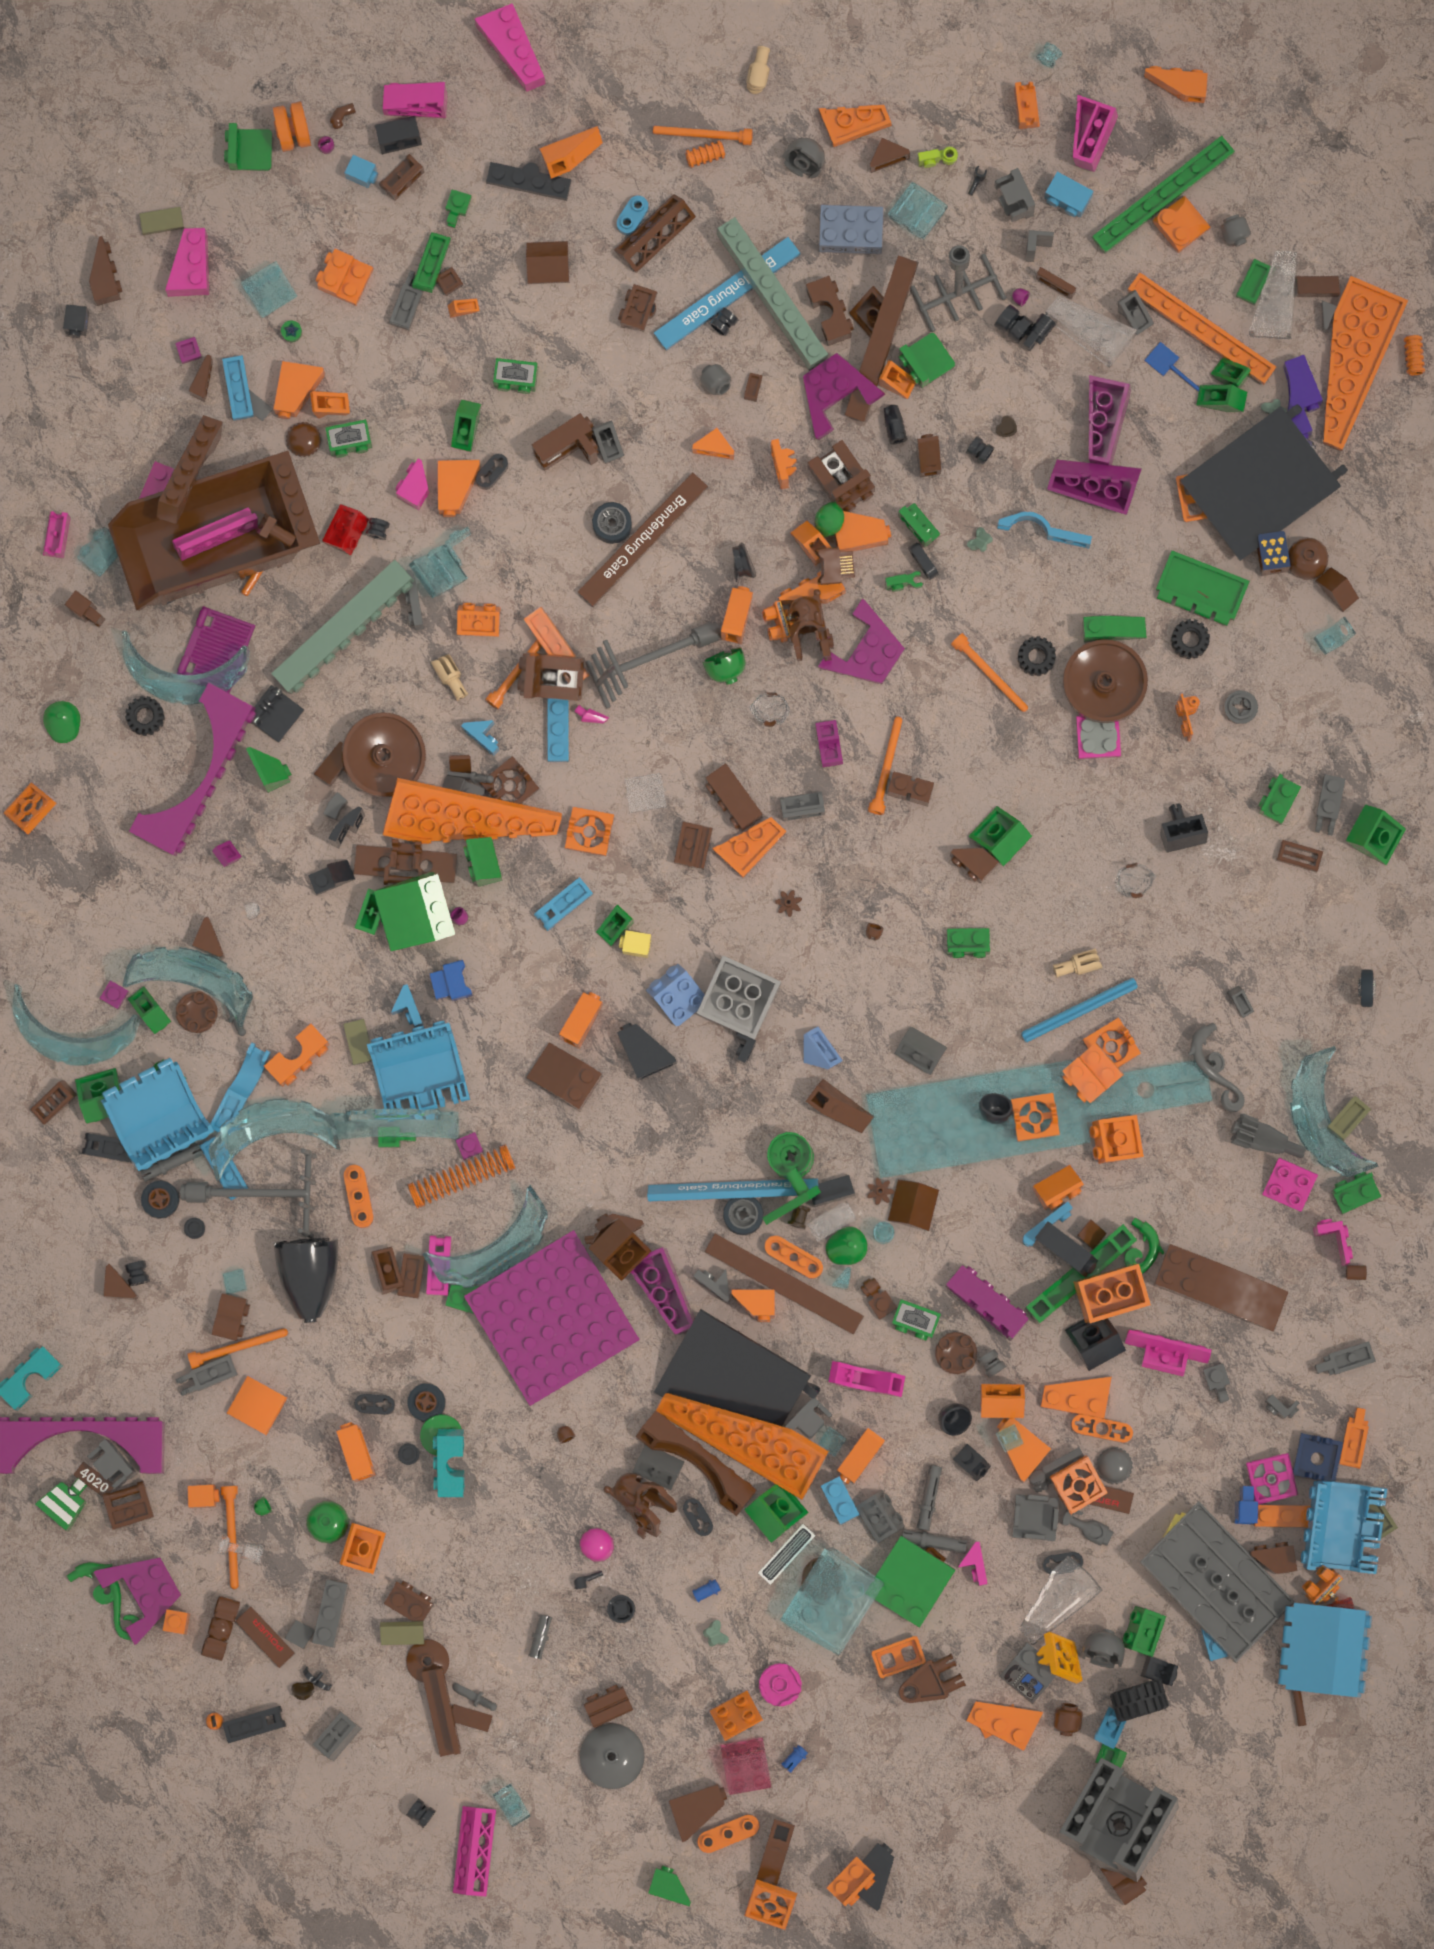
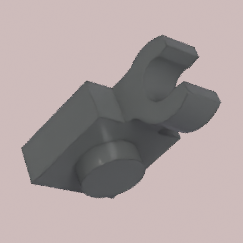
M1224 1363L1203 1369L1209 1391L1216 1389L1220 1403L1228 1401L1229 1397L1225 1386L1230 1385Z

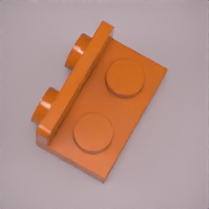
M474 603L459 605L457 610V635L499 637L501 607H496L495 604L491 603L484 604L483 606H475Z
M856 1856L826 1888L844 1906L847 1904L852 1906L860 1898L858 1893L863 1888L868 1890L875 1882L873 1879L875 1874Z

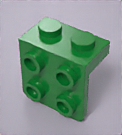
M229 123V130H225V142H228V150L224 151V162H228L230 170L269 171L272 168V131L269 129H239L237 123Z
M935 333L928 334L910 347L905 344L899 348V361L904 367L907 366L911 372L912 380L915 384L918 383L921 388H924L955 367L954 360Z

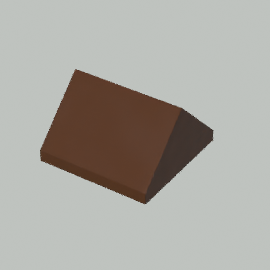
M568 241L526 243L528 284L569 283Z
M872 286L849 312L869 337H871L884 299L875 286Z
M898 1179L888 1221L929 1231L939 1190L919 1182Z

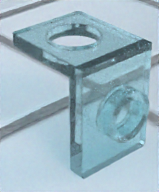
M468 527L462 531H454L449 535L450 539L444 542L459 566L462 565V562L452 547L471 535Z
M1343 617L1331 628L1316 635L1313 639L1324 655L1344 645L1356 632L1346 617ZM1341 625L1347 628L1348 635L1342 633Z
M512 1784L493 1794L512 1827L531 1816ZM510 1792L508 1796L500 1798L502 1794Z

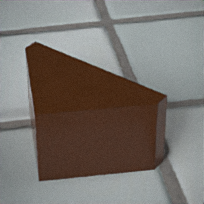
M882 138L870 162V172L873 173L910 159L909 149Z
M1332 567L1315 580L1342 612L1359 599L1349 580Z
M205 917L192 946L221 960L225 959L209 917Z
M108 1264L105 1270L103 1296L114 1299H138L139 1296L114 1267Z

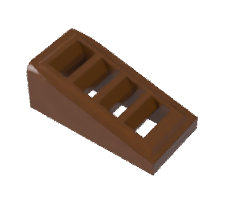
M208 354L205 356L189 388L190 395L205 402L213 366V359Z
M61 1080L30 1110L45 1125L77 1096V1093L65 1080ZM60 1089L66 1094V1096H67L66 1098H65L64 1095L59 1091ZM54 1094L61 1101L60 1104L53 1098ZM47 1100L55 1107L54 1110L46 1103ZM40 1106H42L49 1113L48 1116H46L40 1110Z

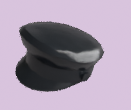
M741 542L738 546L732 547L735 582L743 576L749 578L756 577V570L745 544Z

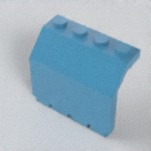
M171 1058L158 1063V1071L151 1067L139 1073V1081L133 1076L120 1083V1091L114 1086L102 1093L104 1099L101 1100V1103L120 1143L138 1171L148 1169L153 1163L169 1158L172 1153L186 1149L191 1143L205 1139L210 1133L214 1132L211 1124L206 1120L198 1107L177 1062L173 1063Z
M1294 1603V1607L1286 1606L1284 1621L1292 1622V1626H1284L1282 1643H1288L1290 1647L1281 1648L1280 1665H1288L1287 1670L1279 1669L1278 1684L1286 1685L1285 1689L1361 1697V1693L1364 1694L1366 1681L1363 1680V1672H1366L1368 1667V1659H1365V1650H1369L1370 1637H1367V1630L1372 1625V1616L1369 1615V1611Z

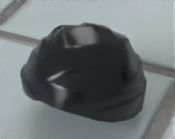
M990 1093L984 1095L980 1100L979 1111L985 1121L999 1125L1009 1119L1013 1113V1106L1006 1096Z
M959 1403L945 1405L938 1414L940 1429L951 1436H957L965 1432L972 1421L970 1409Z

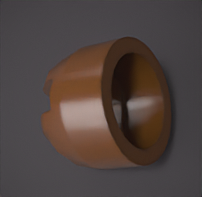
M868 923L865 934L868 939L874 937V941L882 936L884 928L875 923Z
M561 1426L557 1431V1438L560 1444L574 1439L575 1434L569 1426Z

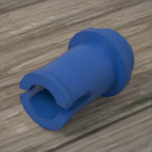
M710 1579L709 1583L692 1590L699 1603L713 1594L718 1595L721 1588L716 1579Z
M800 1745L794 1746L792 1753L781 1763L790 1773L793 1772L794 1768L803 1758H807L808 1752Z

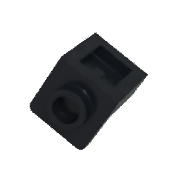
M737 1032L736 1038L746 1043L745 1045L740 1044L735 1055L739 1056L737 1062L745 1065L756 1045V1040Z

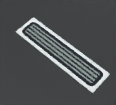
M802 1524L758 1574L771 1585L816 1535Z

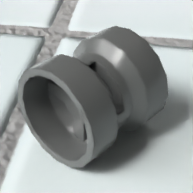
M995 1349L977 1360L980 1366H984L988 1378H991L1007 1367L1003 1361L999 1360Z

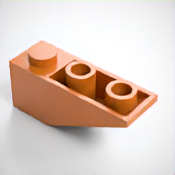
M1159 66L1145 68L1144 77L1180 100L1195 103L1205 102L1208 73H1203L1202 70L1198 69L1189 72L1182 71L1181 68H1171L1170 70L1162 69Z
M598 126L539 149L552 179L570 172L603 142Z
M820 571L817 573V577L812 580L807 578L798 584L799 587L793 590L788 588L781 592L778 601L781 600L782 605L791 604L795 599L802 596L813 597L814 590L819 589L821 591V604H827L844 595L846 589L842 583L818 585V578L821 576Z

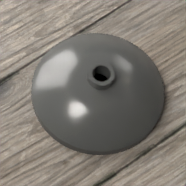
M606 1724L599 1726L587 1735L581 1746L580 1763L582 1770L591 1782L602 1788L618 1789L629 1785L638 1777L644 1765V1748L639 1737L623 1725ZM610 1752H613L616 1755V1758L613 1761H610L608 1759V1754Z

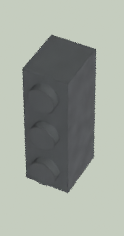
M326 1580L312 1643L335 1648L349 1584Z

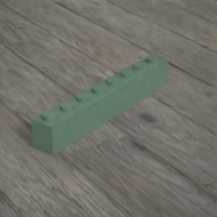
M734 217L718 227L717 236L808 370L810 371L825 361L828 353L738 220Z
M394 560L271 674L287 692L291 694L293 692L298 693L305 686L304 682L307 679H313L320 672V667L331 663L336 657L335 654L340 649L342 651L351 644L350 640L355 635L360 636L367 629L365 626L370 621L375 622L382 615L381 611L386 607L390 608L398 600L396 597L402 592L404 594L413 587L412 583L415 580L399 562Z

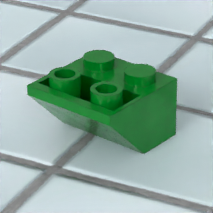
M492 837L467 839V846H463L467 862L471 861L472 866L468 867L472 882H477L478 887L503 881Z

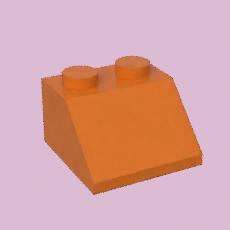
M732 1290V1298L753 1319H757L758 1322H770V1319H775V1290Z

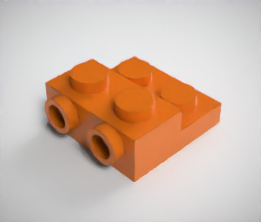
M334 249L333 253L329 252L325 258L324 263L327 264L325 270H320L316 277L318 289L357 306L374 269L372 266L354 259L353 256Z
M1097 1043L1093 1044L1062 1071L1065 1074L1063 1076L1065 1082L1069 1086L1074 1084L1079 1090L1076 1094L1084 1103L1086 1101L1089 1103L1094 1102L1124 1075Z
M1137 1115L1101 1119L1092 1122L1089 1133L1091 1138L1095 1140L1096 1147L1093 1148V1156L1096 1160L1098 1159V1164L1144 1157Z

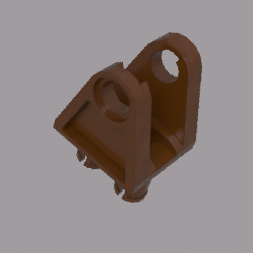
M950 1653L937 1661L929 1660L925 1662L900 1686L899 1697L906 1703L946 1699L950 1692L963 1686L965 1687L964 1680L955 1684L956 1681L963 1679L961 1673L945 1681L939 1678L940 1673L957 1666L955 1661L946 1664L947 1661L954 1659L952 1654ZM907 1686L914 1687L916 1691L915 1696L911 1699L904 1695V1689Z

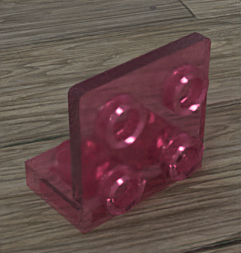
M763 1738L720 1745L730 1795L771 1788Z

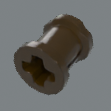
M800 1205L793 1209L791 1219L787 1224L805 1229L806 1226L804 1224L811 1208Z

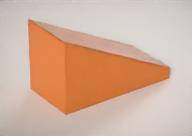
M477 299L454 300L448 305L450 318L480 311Z

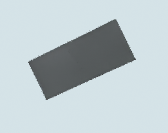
M249 390L253 414L263 421L273 408Z

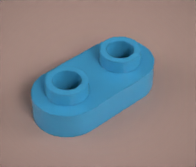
M643 196L632 197L617 219V228L620 233L630 235L639 227L646 216L649 206ZM636 203L642 204L641 208H635L634 205ZM629 220L631 224L626 226L623 222Z

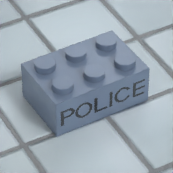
M821 205L819 252L882 254L883 207Z

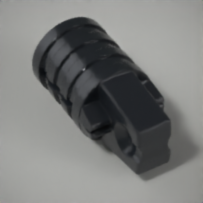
M1041 313L1033 326L1027 331L1026 335L1028 337L1024 341L1023 347L1031 351L1037 343L1041 345L1045 337L1048 336V333L1056 326V323L1050 317Z
M898 405L885 407L884 418L889 444H900L907 441L905 425Z

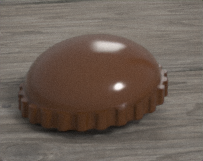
M308 422L293 425L290 431H288V435H286L288 449L299 457L313 455L320 448L321 444L320 440L322 438L320 437L319 429Z

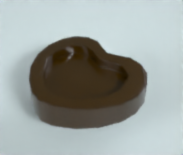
M1008 415L1002 417L1001 423L996 426V433L1001 437H1010L1017 432L1014 418Z
M311 1682L295 1683L291 1688L292 1695L299 1700H306L313 1695L314 1684Z

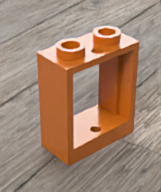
M352 1422L341 1425V1430L336 1432L352 1480L358 1482L376 1476L360 1426L354 1425Z

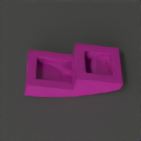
M836 720L815 723L822 768L842 765L843 758Z

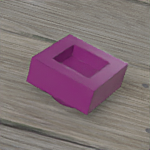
M195 337L175 343L182 364L202 358Z
M230 840L216 846L212 850L223 867L237 862L242 857Z
M110 980L99 999L119 1010L129 991Z
M475 1132L456 1140L464 1160L483 1153Z

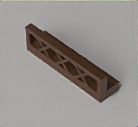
M673 194L614 251L637 273L696 216L682 198ZM684 209L688 216L682 221H677L678 213ZM667 224H672L671 232L667 235H662L663 227ZM652 238H657L656 246L653 249H647L648 241ZM637 252H641V260L634 264L630 258Z
M443 1667L422 1671L440 1757L450 1754H461V1746Z

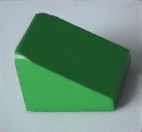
M1102 1744L1095 1763L1098 1764L1100 1759L1103 1758L1121 1768L1127 1752L1118 1748L1112 1749Z

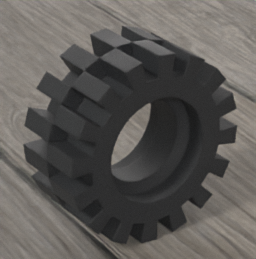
M1187 619L1185 622L1182 621L1175 627L1172 633V648L1182 658L1187 657V659H1191L1194 657L1196 659L1198 656H1202L1208 648L1210 642L1208 628H1205L1202 622L1198 623V620L1194 619V621H1191V619ZM1186 632L1196 633L1199 638L1198 644L1193 647L1186 646L1182 640L1183 635Z
M1036 636V638L1030 637L1019 648L1018 662L1020 668H1023L1026 674L1027 672L1030 673L1031 676L1047 674L1055 663V647L1052 646L1051 641H1047V638L1042 639L1040 636ZM1031 650H1042L1045 654L1044 661L1040 664L1032 663L1029 659Z
M140 696L139 699H133L134 702L129 703V707L125 711V718L131 730L143 736H147V734L153 735L155 731L158 732L160 726L164 724L163 720H165L161 705L157 700L151 699L149 696L147 698ZM144 708L150 709L153 712V718L147 724H142L137 720L138 712Z

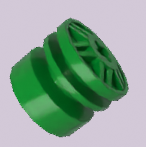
M785 1132L779 1134L771 1141L768 1147L767 1158L770 1166L778 1176L786 1180L785 1174L794 1168L798 1170L803 1178L810 1172L814 1164V1152L811 1145L803 1136L797 1133ZM789 1153L797 1154L794 1162L786 1160L789 1158Z

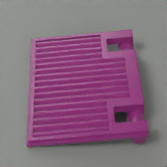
M203 606L197 617L196 625L184 656H182L176 676L205 687L208 683H211L230 694L256 625ZM207 616L213 618L210 627L204 625ZM189 662L196 664L193 673L186 672Z

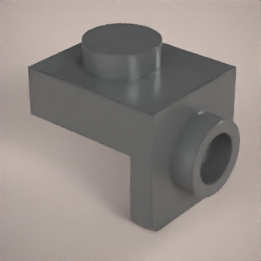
M1273 1394L1265 1401L1268 1404L1266 1408L1274 1416L1278 1414L1282 1419H1285L1287 1416L1291 1419L1299 1411L1297 1406L1300 1403L1297 1400L1288 1409Z

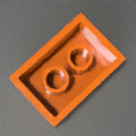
M1130 1264L1074 1281L1085 1323H1093L1151 1305L1139 1264Z

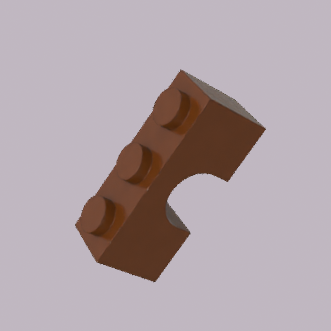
M826 276L806 284V292L812 307L827 306L833 312L828 320L821 322V330L827 345L830 346L851 338V331L854 330L850 318L846 319L845 317L846 307L843 300H839L836 293L839 290L835 280L831 281L830 276Z

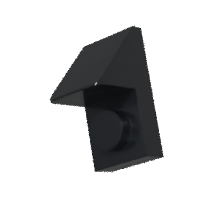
M348 860L327 864V868L308 875L316 895L356 880Z

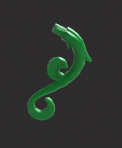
M1135 1217L1131 1225L1139 1229V1232L1143 1235V1241L1145 1242L1147 1239L1149 1244L1148 1254L1144 1261L1139 1264L1143 1274L1154 1264L1158 1253L1163 1255L1164 1251L1156 1230L1148 1222H1142ZM1131 1248L1126 1252L1124 1256L1126 1266L1138 1264L1135 1259L1143 1258L1142 1252L1139 1249Z
M87 1562L76 1566L75 1570L66 1576L70 1582L84 1576L93 1578L92 1574H94V1571L110 1568L113 1565ZM118 1581L109 1585V1594L104 1593L106 1588L102 1589L101 1585H98L93 1591L94 1599L101 1605H107L113 1601L115 1630L121 1638L131 1640L128 1633L122 1630L120 1626L121 1590ZM130 1614L123 1617V1620H129L132 1624L140 1620L137 1616Z

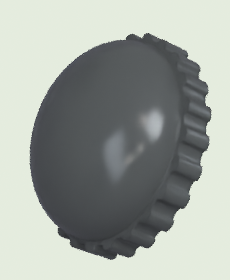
M1111 1447L1099 1455L1096 1469L1100 1478H1103V1481L1118 1484L1129 1478L1132 1473L1133 1462L1131 1461L1132 1458L1129 1457V1453H1126L1125 1450Z

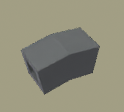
M337 792L328 802L324 816L337 821L341 810L348 804V801Z

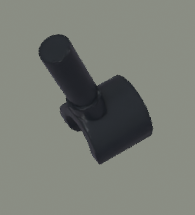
M979 166L975 168L974 181L968 192L970 196H973L979 182L986 178L987 169L983 175L977 173Z
M602 1571L576 1578L574 1581L575 1589L587 1588L586 1581L603 1576Z

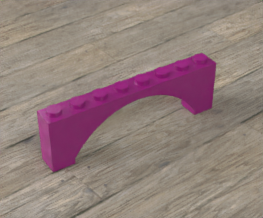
M211 683L207 684L199 699V702L204 704L212 725L214 745L211 764L204 780L193 794L178 805L154 814L143 815L138 813L129 832L174 856L183 852L186 846L184 841L187 835H191L195 830V820L204 813L206 809L204 804L208 797L211 798L216 790L214 786L218 779L221 780L226 772L224 767L228 760L231 761L236 753L234 748L237 742L243 740L246 731H244L248 723L251 724L256 716V712H254L255 707Z
M0 1417V1474H15V1467L39 1443L55 1435L73 1431L93 1432L106 1436L118 1443L134 1458L140 1467V1473L164 1474L165 1422L159 1421V1417H146V1421H138V1417H125V1421H117L116 1417H104V1421H95V1417H82V1421H74L73 1417H61V1421H52V1417H40V1421H31L30 1417H18V1421H10L9 1417Z

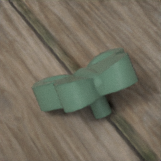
M1275 399L1273 403H1263L1261 410L1271 414L1280 407L1281 402L1279 399Z
M979 527L976 530V538L968 541L967 546L972 551L979 549L981 552H984L987 549V544L991 543L993 538L984 528Z
M719 1620L713 1621L709 1628L703 1631L711 1647L717 1644L724 1645L729 1641L728 1636L720 1632L721 1623Z

